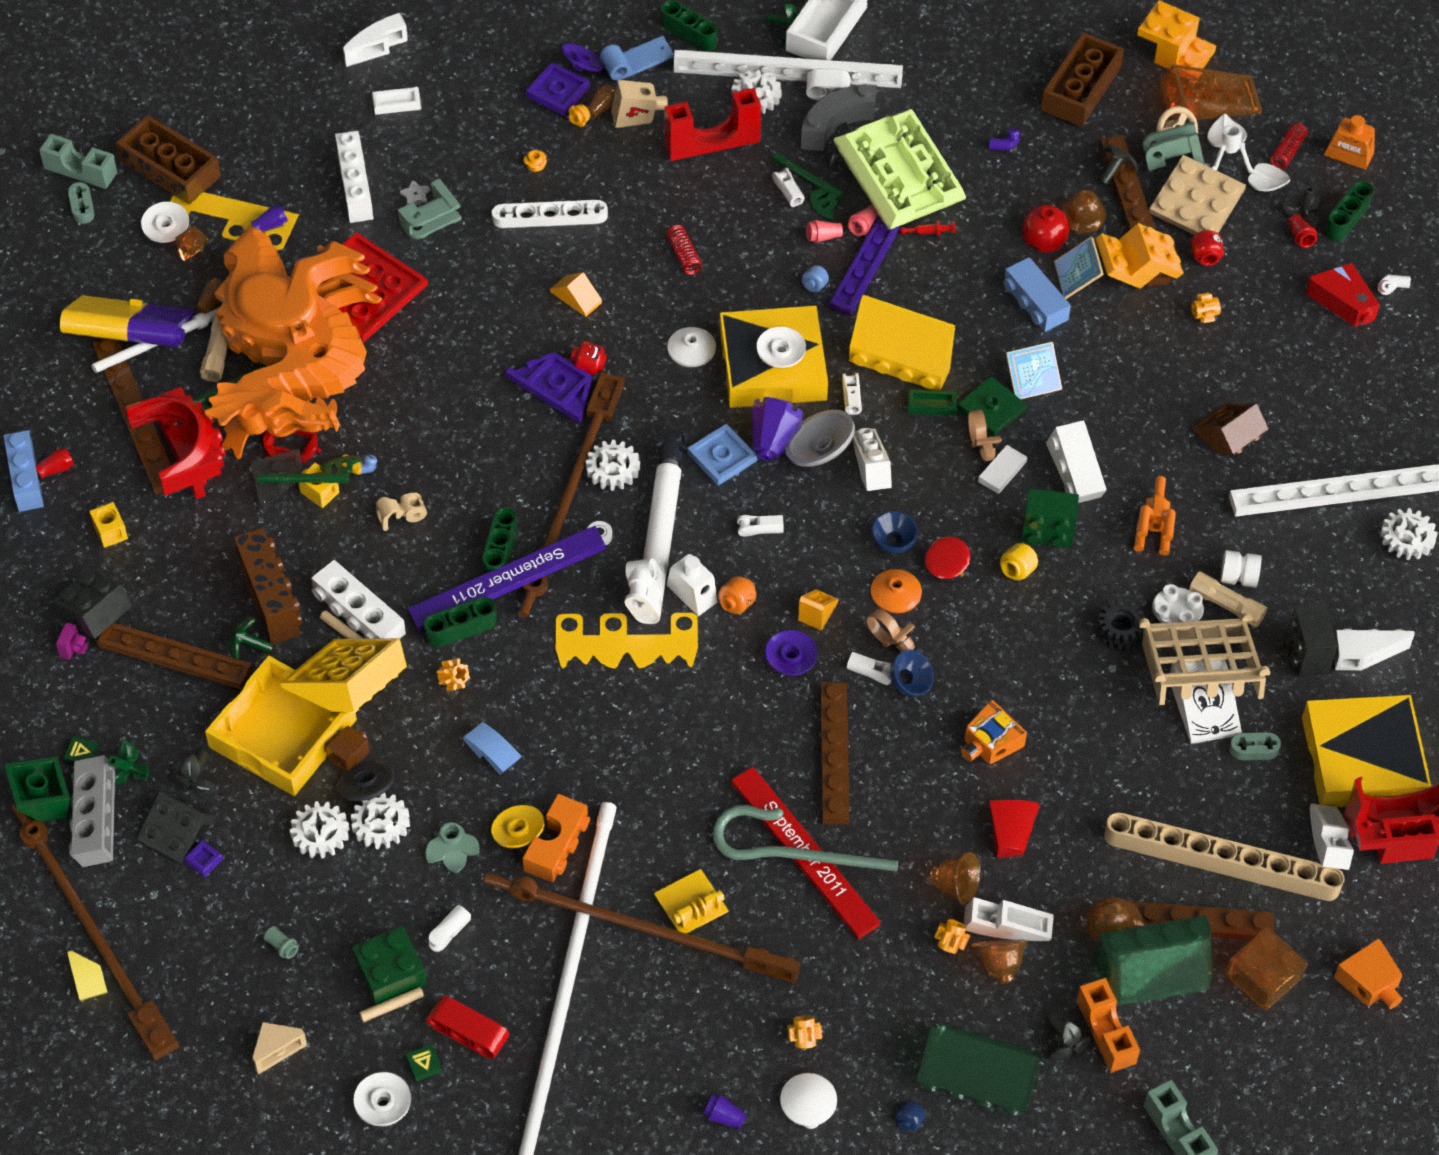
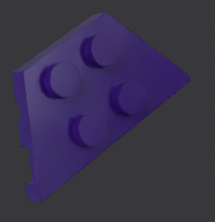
M555 352L544 355L541 359L528 361L523 368L515 371L513 368H510L506 371V378L580 424L582 422L592 385V375L582 369L575 368L573 363Z

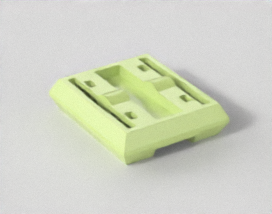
M912 109L885 117L834 138L838 151L889 230L966 199L962 187ZM928 170L931 173L930 177L926 174Z

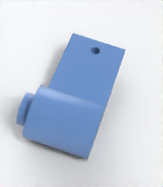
M664 36L624 53L619 46L609 45L600 54V59L613 80L625 79L674 58V54Z

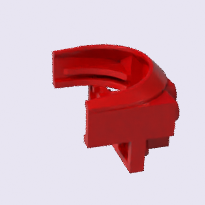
M182 387L156 397L125 406L131 429L153 421H159L160 428L177 460V463L158 472L164 495H169L190 486L196 499L206 496L204 486L207 485L206 480L221 475L220 468L224 467L223 457L226 456V453L221 443L223 441L221 432L218 427L213 428V418L205 415L206 410H204L201 402L194 403L190 395L186 396Z
M1362 777L1355 779L1344 817L1350 829L1349 836L1350 838H1357L1359 850L1377 849L1380 864L1433 859L1439 845V783L1412 794L1394 797H1374L1363 793Z

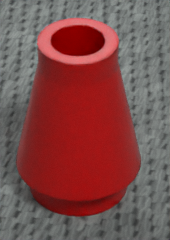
M1300 215L1290 217L1288 224L1291 227L1295 243L1302 248H1309L1317 241V231L1303 220Z
M64 447L62 449L57 448L43 461L36 464V469L41 478L68 471L75 464L68 450Z

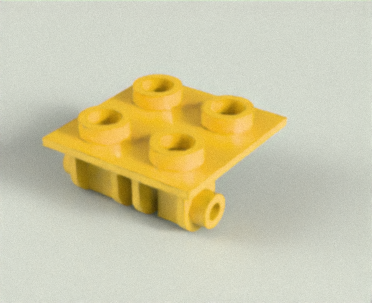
M701 869L654 893L676 929L686 934L728 912V909L722 902L724 900L722 892L720 890L715 891Z

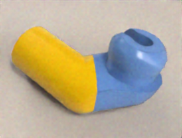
M366 455L363 461L353 465L352 473L359 475L373 472L377 468V458L373 455Z

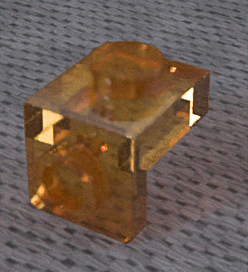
M195 225L175 237L178 254L184 261L203 250V246L209 242L208 237Z

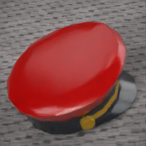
M951 536L940 538L932 543L925 556L928 571L936 580L941 582H952L963 577L970 562L968 546L962 540Z

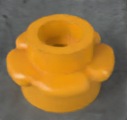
M582 104L571 106L569 109V119L573 124L582 127L590 119V112Z
M538 150L529 151L527 156L524 157V163L530 171H541L547 163L546 155Z

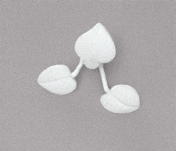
M1223 114L1212 125L1208 132V142L1214 147H1220L1212 169L1217 170L1224 150L1227 153H1235L1240 149L1247 170L1251 174L1248 177V183L1251 187L1267 192L1276 190L1289 183L1290 177L1273 165L1260 163L1254 169L1251 168L1244 143L1247 137L1246 131L1226 114Z

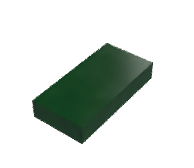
M908 389L907 414L956 416L957 391Z

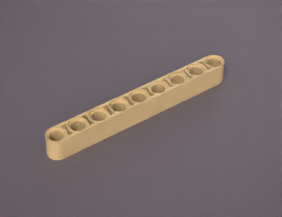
M1124 813L1110 815L1104 832L1106 842L1114 847L1325 901L1335 900L1339 896L1344 883V875L1338 868L1323 867L1322 864ZM1113 828H1119L1122 831H1115ZM1139 835H1146L1149 838H1142ZM1167 841L1173 842L1175 845H1170V844H1167L1166 842H1167ZM1192 848L1200 849L1201 852L1194 851ZM1219 855H1224L1227 859L1221 858ZM1246 862H1251L1254 865H1248ZM1272 868H1276V869L1280 870L1281 872H1276V871L1272 870ZM1298 875H1303V876L1307 877L1308 879H1303V878L1299 877ZM1325 882H1330V883L1334 884L1335 886H1330V885L1326 884Z

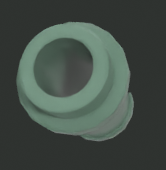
M272 926L264 934V940L279 951L280 957L290 959L297 953L299 947L296 940L293 938L289 939L278 927Z

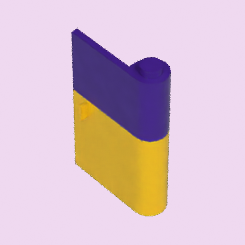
M82 295L62 311L60 330L62 333L178 347L179 343H183L185 338V330L182 329V325L195 315V310L142 303L143 300L137 299L124 301Z

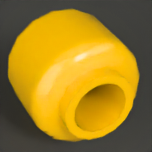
M1017 543L1003 553L1000 565L1004 575L1013 580L1020 581L1036 569L1038 558L1030 546L1024 543Z

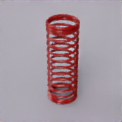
M1293 123L1270 159L1275 167L1284 169L1288 166L1302 141L1307 136L1308 131L1303 124ZM1292 128H1298L1304 132V135L1299 130ZM1277 156H1279L1281 159L1285 160V162L1279 160V159L1277 158ZM1275 157L1277 158L1278 161H1280V162H1282V163H1286V164H1285V165H1282V164L1278 163V162L1275 160Z
M681 225L670 227L666 235L686 274L697 273L701 269L702 264L684 227ZM678 228H681V229H682V230L675 231V232L670 236V233H671L672 231H674L675 229H678ZM682 231L680 234L672 237L675 233ZM697 263L695 266L687 268L688 266ZM698 264H700L699 267H698L697 269H695V270H692V271H687V270H686V269L695 268Z

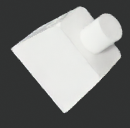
M688 554L670 568L667 586L697 616L718 602L714 576L700 563L697 557Z

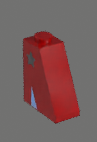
M1352 263L1309 277L1306 289L1307 295L1354 327L1368 324L1376 319L1380 304Z

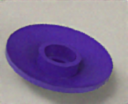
M575 44L563 45L562 53L572 62L574 69L581 72L584 70L601 71L604 64L602 60L590 50Z
M795 630L782 631L769 640L766 646V659L768 664L778 673L789 676L800 675L809 671L814 666L817 660V647L815 642L803 632Z

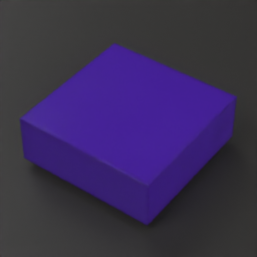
M203 840L184 857V862L204 878L223 860L222 854Z

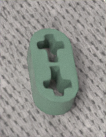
M82 182L71 185L68 189L73 218L77 223L86 224L94 218L90 189L87 184ZM78 193H82L83 198L78 199ZM85 207V213H81L80 208Z
M1268 732L1240 733L1232 738L1229 751L1238 760H1269L1278 755L1281 741L1277 735ZM1264 743H1269V746L1272 747V749H1268L1267 746L1264 745ZM1238 744H1243L1246 750H1241V747L1238 746Z

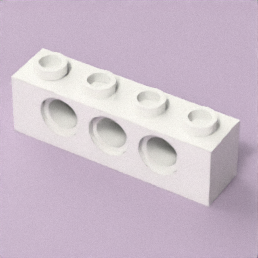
M359 131L335 134L350 223L373 220L372 203Z
M335 560L311 578L314 596L319 601L326 602L336 616H342L347 621L349 627L355 632L359 631L364 638H401L406 634L404 620Z

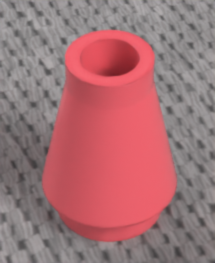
M869 205L866 209L850 217L848 228L852 234L862 236L869 232L874 221L879 216L874 206Z
M813 220L808 222L806 226L807 239L815 244L836 237H842L843 234L841 223Z

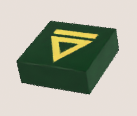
M72 737L63 758L64 762L74 765V761L95 757L99 748L98 742Z
M432 1044L406 1054L416 1082L442 1072V1067Z

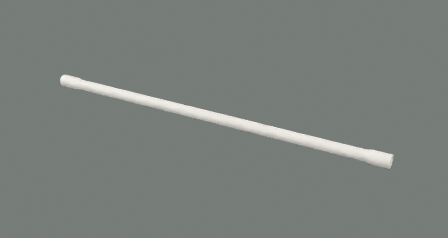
M604 802L600 806L596 823L597 829L579 900L591 905L594 900L609 832L612 829L616 806L612 803ZM576 912L519 1155L534 1154L590 915Z

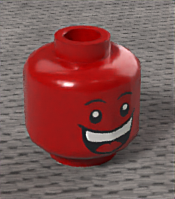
M583 341L579 348L574 346L570 360L574 361L575 368L582 369L595 376L598 372L603 371L608 354H604L602 346Z

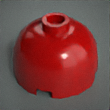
M1037 206L1027 213L1022 225V238L1029 247L1033 245L1040 252L1059 250L1069 238V220L1064 212L1056 206Z

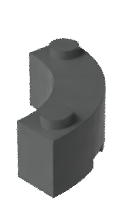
M861 84L849 86L834 91L819 100L811 108L804 120L801 149L824 151L827 140L839 125L865 120L874 121L877 85Z

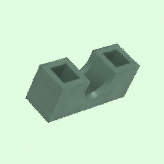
M50 134L40 148L44 169L104 189L108 188L117 174L114 155L92 147L85 157L74 149L72 140Z
M1172 1080L1147 1093L1144 1108L1175 1155H1217L1218 1149L1203 1126L1196 1130L1191 1124L1186 1113L1187 1102Z

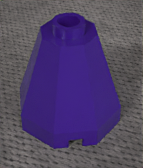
M764 397L762 402H760V399H755L752 407L753 449L759 459L771 461V459H776L781 455L802 426L803 411L797 408V411L792 410L793 404L772 397Z

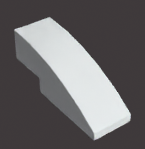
M397 13L386 17L353 37L343 47L346 66L389 54V46L407 41L406 24L401 14Z
M1311 804L1310 816L1313 838L1322 866L1349 870L1354 850L1347 839L1350 829L1337 807Z
M974 897L965 906L964 925L967 927L966 931L996 938L1050 941L1052 938L1053 914L1005 900L1000 904Z

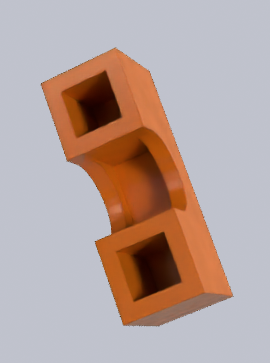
M557 795L547 813V828L557 832L559 836L548 841L534 837L523 857L525 872L552 883L557 875L563 874L567 864V856L569 853H574L578 845L580 832H585L589 825L590 817H588L587 805L563 795Z
M1106 978L1080 986L1077 997L1078 1006L1110 1073L1135 1065L1140 1048L1129 1026L1122 1028L1116 1013L1117 1001Z

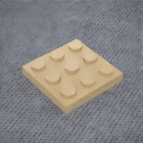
M1183 155L1150 207L1149 212L1193 235L1202 230H1212L1219 233L1243 194L1246 185Z

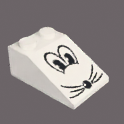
M1225 660L1210 661L1213 671L1229 670ZM1204 661L1185 662L1188 672L1206 671ZM1172 663L1170 673H1182L1179 663ZM1232 683L1219 684L1218 694L1214 698L1207 696L1206 685H1192V695L1186 700L1181 698L1180 686L1172 687L1190 744L1234 737L1242 733L1235 696L1232 692Z

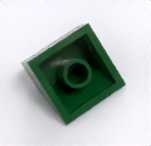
M58 757L4 764V771L16 810L39 822L67 818L70 797Z

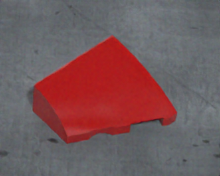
M1024 800L989 801L993 826L992 836L997 858L1024 855L1028 838L1031 835L1033 824L1039 811V803Z

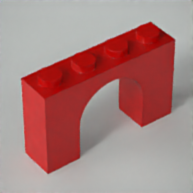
M755 88L732 92V109L729 117L720 125L710 129H696L693 127V116L687 102L665 106L664 144L670 160L674 161L759 143L761 103Z

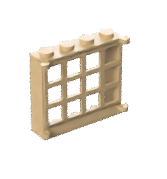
M1243 613L1241 619L1150 624L1146 618L1141 619L1139 627L1144 628L1142 645L1159 705H1165L1166 687L1180 686L1181 698L1186 700L1192 695V685H1206L1207 696L1214 698L1218 694V685L1222 683H1232L1234 696H1241L1244 692L1245 682H1253L1258 699H1263L1266 682L1265 675H1270V670L1267 666L1261 667L1247 625V621L1253 620L1251 613ZM1229 643H1240L1243 652L1232 653ZM1223 644L1226 653L1208 654L1205 645ZM1199 645L1201 655L1183 656L1181 646ZM1174 647L1177 656L1158 657L1156 648ZM1235 659H1246L1248 669H1237ZM1228 660L1231 670L1213 671L1210 661ZM1204 661L1206 671L1188 672L1185 662ZM1179 663L1182 673L1164 674L1161 664Z

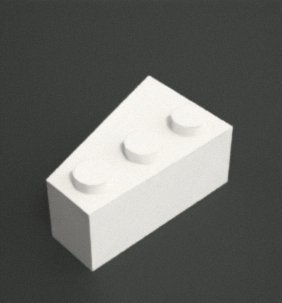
M1080 421L1056 427L1047 440L1046 445L1065 485V492L1079 494L1078 503L1101 498L1106 491V486L1085 422Z

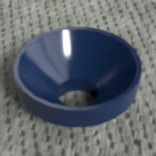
M899 511L881 514L872 525L873 541L881 550L888 553H902L909 550L915 544L918 536V527L914 519ZM891 535H896L901 539V542L890 544L887 538Z
M905 650L894 657L891 662V680L896 689L902 694L909 697H917L927 693L932 687L934 681L933 668L929 660L922 653L916 650ZM901 670L908 674V684L901 681L899 676Z

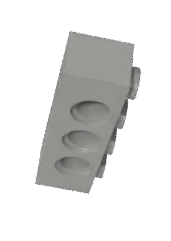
M105 755L74 761V772L71 775L74 789L73 796H71L73 819L70 820L72 842L69 844L70 855L82 867L113 861L115 767L108 764V759Z

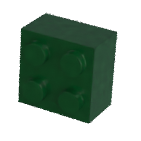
M1028 488L1021 542L1033 545H1051L1058 548H1072L1077 522L1079 494Z
M404 926L352 947L355 963L375 1005L417 987L427 986L425 969Z

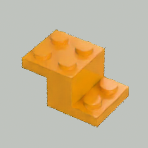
M1160 0L1138 28L1137 35L1157 43L1154 63L1193 80L1198 77L1216 49V45L1196 37L1199 17Z
M1138 223L1119 240L1103 233L1096 238L1107 275L1141 289L1160 272L1176 279L1183 274L1180 258L1174 248V241L1168 234L1160 233L1151 227Z

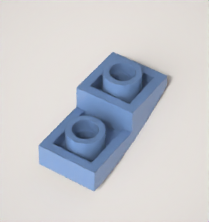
M484 722L480 723L463 737V740L479 758L484 756L499 775L522 757L499 733Z

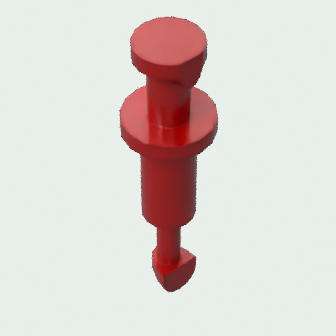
M938 220L937 224L917 225L915 228L902 227L899 229V233L901 235L909 232H916L918 234L937 233V236H940V232L952 231V233H955V222L940 225V220Z

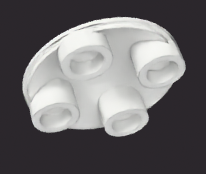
M1169 584L1154 598L1152 610L1155 617L1161 623L1199 621L1204 612L1203 598L1197 592Z
M804 1073L794 1076L784 1085L780 1097V1106L790 1120L804 1125L808 1129H813L832 1116L836 1108L837 1096L834 1087L827 1079L817 1074Z

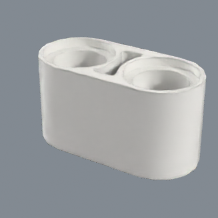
M810 70L807 74L806 94L811 99L821 100L834 91L849 87L850 75L843 70Z

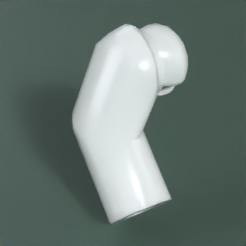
M1387 275L1379 282L1378 290L1381 294L1387 295L1397 287L1409 288L1411 278L1410 276Z

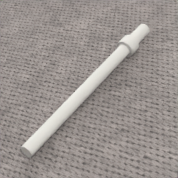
M219 308L206 314L200 313L193 316V320L184 323L182 329L187 333L196 328L200 330L207 327L208 323L213 321L214 315ZM138 343L93 363L92 369L95 373H98L158 345Z

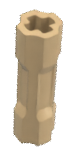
M216 314L214 315L207 352L203 357L200 369L201 378L207 382H218L221 380L229 344L226 336L221 331V321Z
M1201 571L1197 573L1190 585V591L1197 592L1202 595L1204 600L1212 601L1231 611L1239 619H1241L1243 613H1251L1253 620L1247 621V623L1254 627L1259 626L1266 614L1268 607L1251 598L1239 595Z

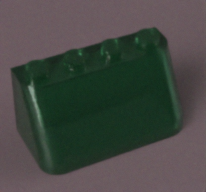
M1207 915L1100 933L1094 962L1099 979L1106 978L1117 1001L1116 1005L1120 1006L1206 990L1210 986L1213 977L1211 927Z
M934 1023L930 1029L917 1082L923 1083L922 1088L938 1092L939 1088L950 1091L949 1095L954 1098L965 1100L966 1096L977 1099L976 1103L979 1105L993 1108V1104L1003 1106L1004 1112L1020 1116L1021 1112L1027 1113L1043 1053L953 1026Z

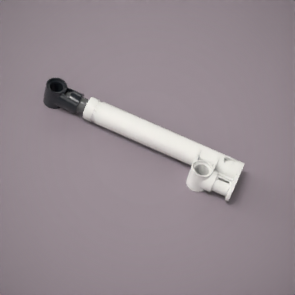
M685 427L660 430L658 432V445L661 450L660 465L656 469L643 560L628 561L626 564V577L629 582L630 594L625 597L624 603L635 619L641 623L655 624L659 622L661 616L681 477V469L679 467L682 462L683 449L689 447V435Z

